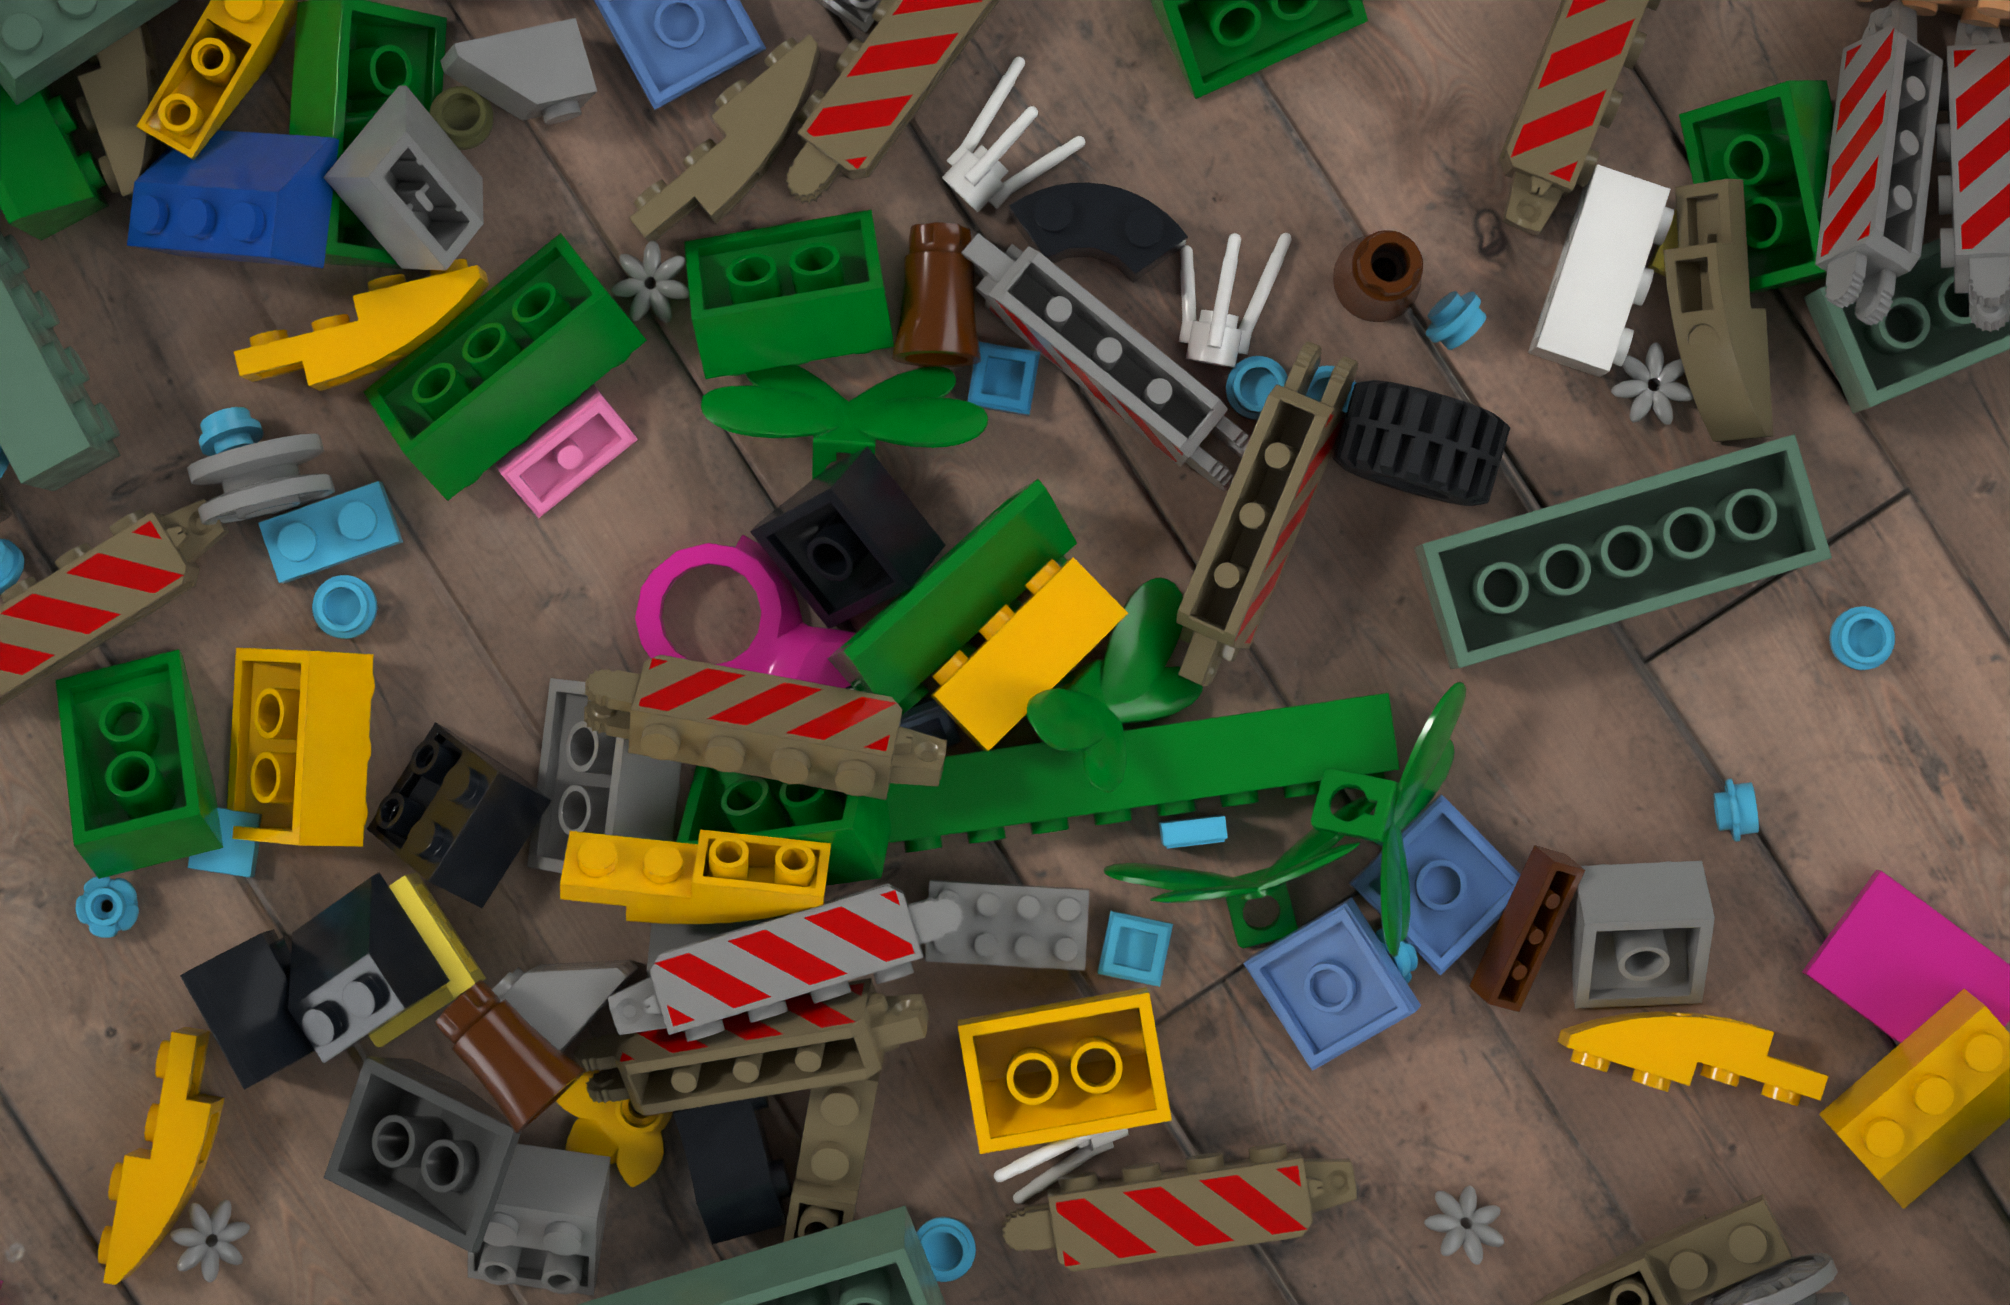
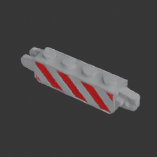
M1901 0L1890 2L1889 6L1872 12L1862 39L1843 48L1815 262L1816 266L1827 272L1825 284L1827 285L1825 290L1827 292L1825 295L1828 298L1827 301L1842 309L1844 306L1848 308L1849 304H1854L1855 302L1856 306L1854 309L1856 311L1854 314L1857 316L1856 318L1870 326L1873 324L1877 325L1879 321H1883L1885 316H1888L1887 313L1891 310L1890 306L1893 303L1891 299L1894 296L1896 278L1910 272L1921 257L1943 59L1917 43V11L1904 6Z
M1958 20L1955 45L1947 46V72H1942L1938 111H1947L1948 123L1936 124L1937 163L1949 162L1950 175L1938 176L1939 215L1952 214V228H1940L1941 268L1954 267L1955 293H1968L1971 323L1976 324V328H1981L1982 331L1989 330L1991 332L1992 330L1999 331L2000 327H2005V323L2009 322L2010 42H2003L2000 26L1999 28L1980 27L1960 23V20Z
M977 233L961 254L974 263V273L982 279L975 290L986 299L984 308L1175 464L1181 467L1184 463H1187L1215 487L1227 492L1234 478L1230 470L1199 446L1209 432H1211L1227 445L1234 454L1242 458L1250 437L1224 416L1228 408L1223 402L1042 253L1029 246L1023 252L1013 244L1004 253Z
M886 883L824 902L821 906L778 916L663 951L654 962L650 970V977L608 997L614 1025L619 1035L667 1028L669 1035L684 1031L687 1042L724 1031L723 1018L747 1011L750 1022H755L787 1012L788 1008L785 1000L810 992L813 1003H818L850 993L851 989L848 980L873 973L876 984L910 975L914 973L911 961L923 958L920 944L943 938L945 933L951 935L953 931L958 932V927L962 926V919H965L962 914L964 908L960 907V901H955L954 896L949 898L947 894L945 897L939 895L937 899L931 897L908 904L904 891Z

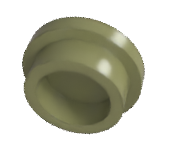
M455 86L444 90L435 98L431 105L429 114L459 150H468L479 146L488 138L492 131L494 118L490 102L466 86Z

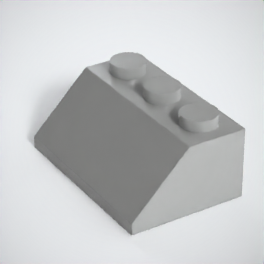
M550 678L537 789L552 801L531 832L527 864L529 868L562 873L570 831L672 842L677 798L680 792L681 762L657 760L649 756L628 753L629 739L608 736L604 732L598 734V731L592 732V728L587 727V723L584 722V707L587 706L588 696L585 695V682Z

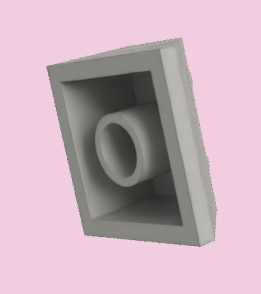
M1666 861L1660 863L1581 866L1586 871L1569 907L1575 1009L1702 1003L1715 920L1703 862Z
M631 960L540 964L527 972H523L518 967L513 973L509 972L493 988V992L500 999V1002L506 999L532 1027L563 1053L608 1004V997L617 993L639 967Z

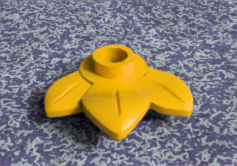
M595 1069L593 1072L588 1070L556 1101L564 1110L578 1117L568 1136L565 1150L611 1157L610 1164L616 1162L625 1182L632 1188L636 1187L652 1176L662 1162L664 1143L661 1130L670 1121L673 1111L644 1116L632 1110L630 1105L631 1099L615 1102L607 1101L606 1103L593 1102L587 1091L586 1082H589V1078L593 1077L594 1073H599L600 1070Z

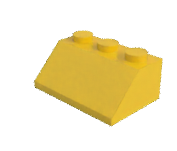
M1074 557L1067 560L1061 567L1052 558L1025 584L1026 588L1033 595L1016 612L1005 604L979 630L987 640L969 658L961 650H958L932 676L940 686L930 696L981 750L989 751L1027 714L1029 699L1042 691L1052 689L1128 614Z
M236 648L227 809L262 814L260 827L233 826L232 839L298 846L363 847L364 826L368 817L366 785L368 761L371 756L369 730L371 699L375 690L373 676L374 654Z
M1147 987L958 1020V1032L980 1154L1172 1121L1150 993Z
M1963 989L1820 1112L1819 1115L1897 1203L1905 1209L2010 1118V1033L1982 1002L1966 989Z

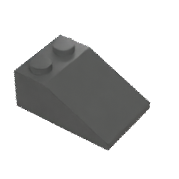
M366 1057L324 1178L470 1253H479L521 1132L516 1134L506 1116L455 1079L413 1059Z

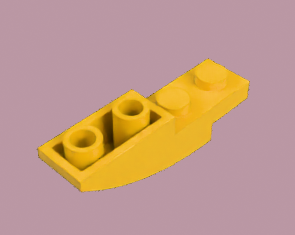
M455 259L447 270H430V277L406 282L404 274H395L371 280L367 283L369 292L353 295L358 321L350 322L348 314H340L315 320L311 323L313 332L290 338L285 329L254 335L249 338L251 347L234 351L239 376L254 382L304 369L308 386L318 391L360 379L406 357L444 329L460 313L472 305L488 287L487 274L478 265L468 267L466 259Z
M701 829L698 844L570 831L560 880V899L626 906V921L659 924L733 923L792 914L824 904L831 843Z
M1655 1011L1627 1013L1593 1019L1561 1029L1557 1041L1568 1048L1574 1049L1570 1061L1603 1072L1608 1071L1611 1061L1634 1068L1631 1080L1666 1092L1669 1091L1671 1081L1690 1086L1697 1062L1703 1063L1700 1072L1701 1076L1735 1087L1738 1085L1740 1076L1764 1083L1761 1095L1795 1106L1799 1105L1802 1095L1821 1101L1828 1079L1827 1075L1815 1070L1768 1056L1774 1036L1773 1031L1730 1018L1698 1013Z
M183 1027L171 1032L170 1041L163 1040L160 1044L155 1065L156 1078L163 1079L159 1104L152 1103L150 1106L144 1132L145 1141L153 1142L152 1150L138 1148L124 1155L123 1163L117 1162L110 1178L108 1197L109 1200L117 1202L113 1226H105L98 1248V1263L106 1265L103 1283L117 1285L131 1276L156 1250L173 1228L192 1197L207 1164L217 1134L225 1099L224 1097L200 1094L210 1036L209 1030Z

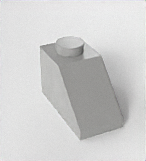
M576 18L454 43L441 59V65L446 75L522 121L543 116L544 123L551 125L574 119L582 114L580 108L597 92Z

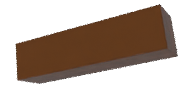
M1534 845L1469 985L1487 1004L1520 1012L1586 871L1568 855Z

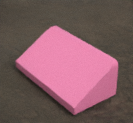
M593 384L573 404L560 410L535 430L525 443L513 448L499 459L495 465L505 480L534 514L540 518L638 439L595 384Z

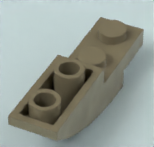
M148 21L88 59L92 66L100 64L101 68L78 76L84 96L76 99L78 110L90 134L99 133L107 154L99 158L102 174L113 194L121 191L122 197L131 202L134 182L159 158L161 146L160 140L136 127L161 85L153 36Z
M810 34L799 43L793 37L781 43L764 60L768 69L750 84L742 78L727 88L715 101V104L720 109L711 115L716 127L725 138L717 145L712 139H708L700 144L683 160L682 163L687 170L669 185L663 179L655 182L634 201L633 204L638 211L630 216L629 219L648 242L660 239L699 205L713 222L717 224L743 200L763 177L791 135L798 122L796 118L806 103L814 83L821 53L818 43Z
M1722 179L1675 187L1679 248L1663 250L1666 283L1677 345L1698 411L1713 442L1773 437L1766 309L1751 308L1743 180Z
M881 1070L866 1080L811 1088L783 1242L854 1220Z
M1762 1194L1708 1219L1704 1214L1673 1228L1582 1274L1531 1305H1685L1791 1259L1792 1251Z

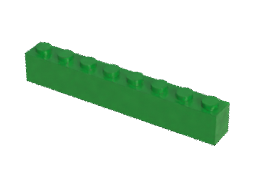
M1389 693L1124 730L1127 765L1122 782L1115 790L1109 793L1099 790L1088 780L1083 768L1082 751H1060L1050 747L1045 742L945 756L939 786L890 783L887 793L891 823L889 843L903 841L905 853L942 848L941 835L967 832L968 844L994 841L1006 838L1004 826L1030 823L1031 835L1068 830V817L1093 814L1095 825L1119 823L1133 820L1131 808L1149 805L1157 806L1158 816L1175 815L1196 811L1194 799L1219 795L1221 807L1259 802L1258 790L1283 786L1284 798L1318 794L1323 773L1328 768L1385 779L1384 772L1400 769Z

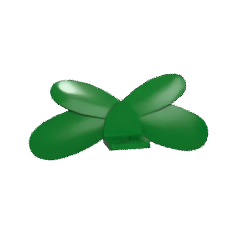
M786 365L747 372L745 375L754 386H726L707 392L701 400V410L706 419L732 433L762 438L813 436L812 480L822 473L830 463L836 461L837 452L851 453L852 455L868 446L875 455L876 440L896 445L923 448L955 446L978 437L985 431L988 425V415L982 407L964 400L945 398L955 387L956 377L950 369L941 366L921 367L897 374L847 401L830 385L806 369L797 365Z
M1162 577L1143 583L1130 596L1123 607L1128 614L1113 628L1103 660L1096 659L1066 674L1052 689L1036 694L1029 699L1027 704V714L1025 717L1030 721L1039 737L1056 750L1082 751L1083 768L1088 780L1103 792H1112L1123 780L1127 761L1126 742L1122 724L1148 722L1169 717L1192 705L1203 690L1202 685L1178 675L1180 666L1165 667L1176 647L1183 627L1176 623L1183 595L1173 582Z
M1457 682L1451 686L1432 711L1415 743L1399 783L1378 777L1328 768L1323 773L1313 809L1311 825L1314 829L1373 841L1377 845L1382 846L1381 922L1384 940L1392 957L1398 955L1400 941H1404L1407 937L1411 915L1410 884L1401 830L1429 804L1449 773L1455 752L1454 744L1449 739L1458 721L1466 697V687L1462 682ZM1355 787L1366 795L1368 802L1375 803L1376 808L1374 815L1363 813L1357 819L1343 821L1332 814L1331 801L1339 790Z
M1365 795L1341 807L1333 815L1343 821H1352L1359 818L1363 813L1370 814L1376 804L1368 802ZM1313 828L1286 851L1271 867L1236 877L1148 863L1112 864L1104 868V873L1120 881L1172 890V892L1155 896L1150 901L1188 903L1225 898L1238 946L1247 948L1283 938L1298 929L1286 882L1311 873L1344 857L1355 849L1360 842L1333 847L1344 835ZM1267 895L1272 896L1279 904L1277 918L1266 927L1249 925L1243 918L1245 903L1251 899L1262 898Z

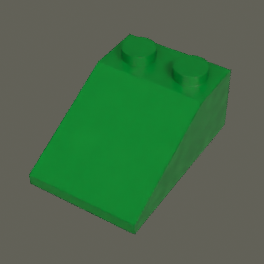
M180 650L55 680L73 843L98 879L223 848L216 791L184 658Z

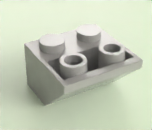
M406 85L397 87L323 177L402 269L447 270L484 224L482 176Z
M517 1144L479 1253L468 1252V1278L485 1280L495 1285L516 1284L544 1288L558 1294L578 1293L594 1296L609 1199L611 1157Z

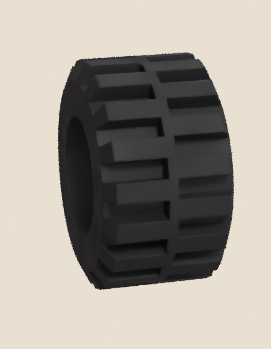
M1364 381L1354 385L1333 460L1349 473L1390 488L1457 505L1487 504L1490 500L1511 427L1496 414L1453 397L1388 381Z

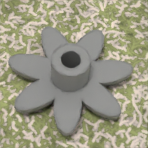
M650 241L646 245L643 263L630 254H621L619 262L632 278L615 284L611 291L616 296H635L630 309L631 320H641L648 312L650 306H652L655 314L662 322H670L672 313L668 298H689V288L681 282L671 280L685 265V258L675 256L661 264V252L656 241ZM654 279H655V281H656V286H655V288H654V286H653V280H654Z
M1657 342L1649 347L1645 365L1635 357L1626 356L1622 366L1632 379L1622 381L1611 389V393L1615 397H1636L1629 415L1633 423L1639 422L1653 407L1660 421L1669 425L1673 420V409L1670 400L1685 402L1694 399L1688 387L1674 382L1685 372L1682 360L1678 359L1664 366L1662 347ZM1649 381H1653L1656 384L1655 391L1648 388Z
M1471 1185L1463 1189L1459 1203L1452 1195L1445 1191H1437L1435 1193V1200L1444 1214L1430 1216L1424 1221V1224L1428 1229L1447 1233L1440 1248L1443 1256L1452 1255L1463 1244V1248L1470 1261L1475 1265H1479L1483 1260L1481 1243L1492 1247H1501L1504 1244L1503 1236L1497 1230L1488 1226L1500 1215V1207L1490 1205L1476 1210L1477 1195Z
M229 1200L221 1201L210 1217L200 1204L192 1203L189 1208V1215L194 1228H179L170 1233L172 1241L189 1247L177 1262V1269L179 1271H187L201 1261V1271L204 1279L207 1282H213L219 1271V1258L229 1264H242V1255L229 1242H233L246 1235L250 1230V1225L245 1222L227 1224L232 1208Z

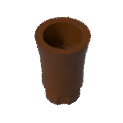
M943 222L911 226L909 254L904 257V287L899 327L892 354L894 361L922 367H964L981 362L975 319L974 263L961 254L971 242L970 228L962 227L960 224Z
M1391 230L1378 231L1352 241L1340 253L1334 267L1333 284L1339 301L1352 315L1365 321L1385 322L1401 316L1413 305L1421 288L1423 273L1421 252L1415 242L1408 236ZM1377 261L1389 263L1394 271L1392 281L1387 282L1378 278L1372 270V264Z
M482 980L476 982L462 993L435 1021L439 1030L455 1044L452 1050L471 1069L497 1102L516 1134L523 1131L543 1114L586 1071L554 1047L506 999L500 1002V999L493 990Z

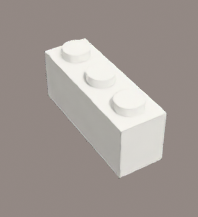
M1601 165L1595 166L1587 186L1582 189L1528 351L1529 354L1597 377L1610 372L1612 364L1622 366L1634 334V330L1625 327L1632 304L1642 306L1653 279L1654 270L1645 267L1652 244L1660 246L1663 244L1673 219L1674 209L1665 207L1671 189Z

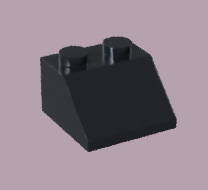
M868 446L825 469L750 531L828 629L910 589L946 546Z
M380 872L371 876L292 933L288 1010L323 1064L365 1039L450 981Z
M274 929L260 933L180 975L244 1090L315 1052L311 1043L288 1010L292 941L287 936L279 939Z

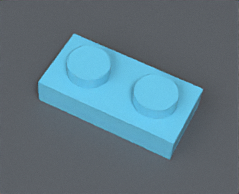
M380 481L258 523L278 582L282 584L403 543L383 482Z

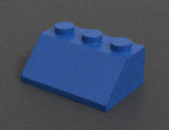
M217 130L194 160L169 146L134 182L127 246L184 257L324 268L333 188L323 177L337 161L339 139L320 136Z

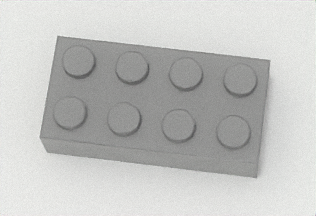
M930 880L929 898L937 899L939 895L945 897L946 894L949 898L954 896L955 901H960V907L964 908L962 914L965 919H962V926L958 927V932L953 931L951 935L945 933L943 938L926 943L925 961L1085 970L1089 908L1088 888Z

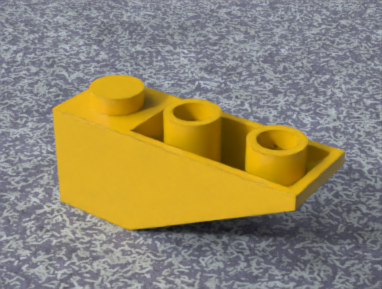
M210 0L136 127L194 160L273 61L296 22L298 1Z

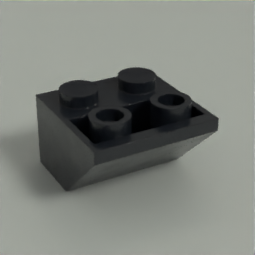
M435 722L425 739L414 750L411 761L389 795L380 803L377 813L367 827V830L428 882L483 908L552 800L520 775Z

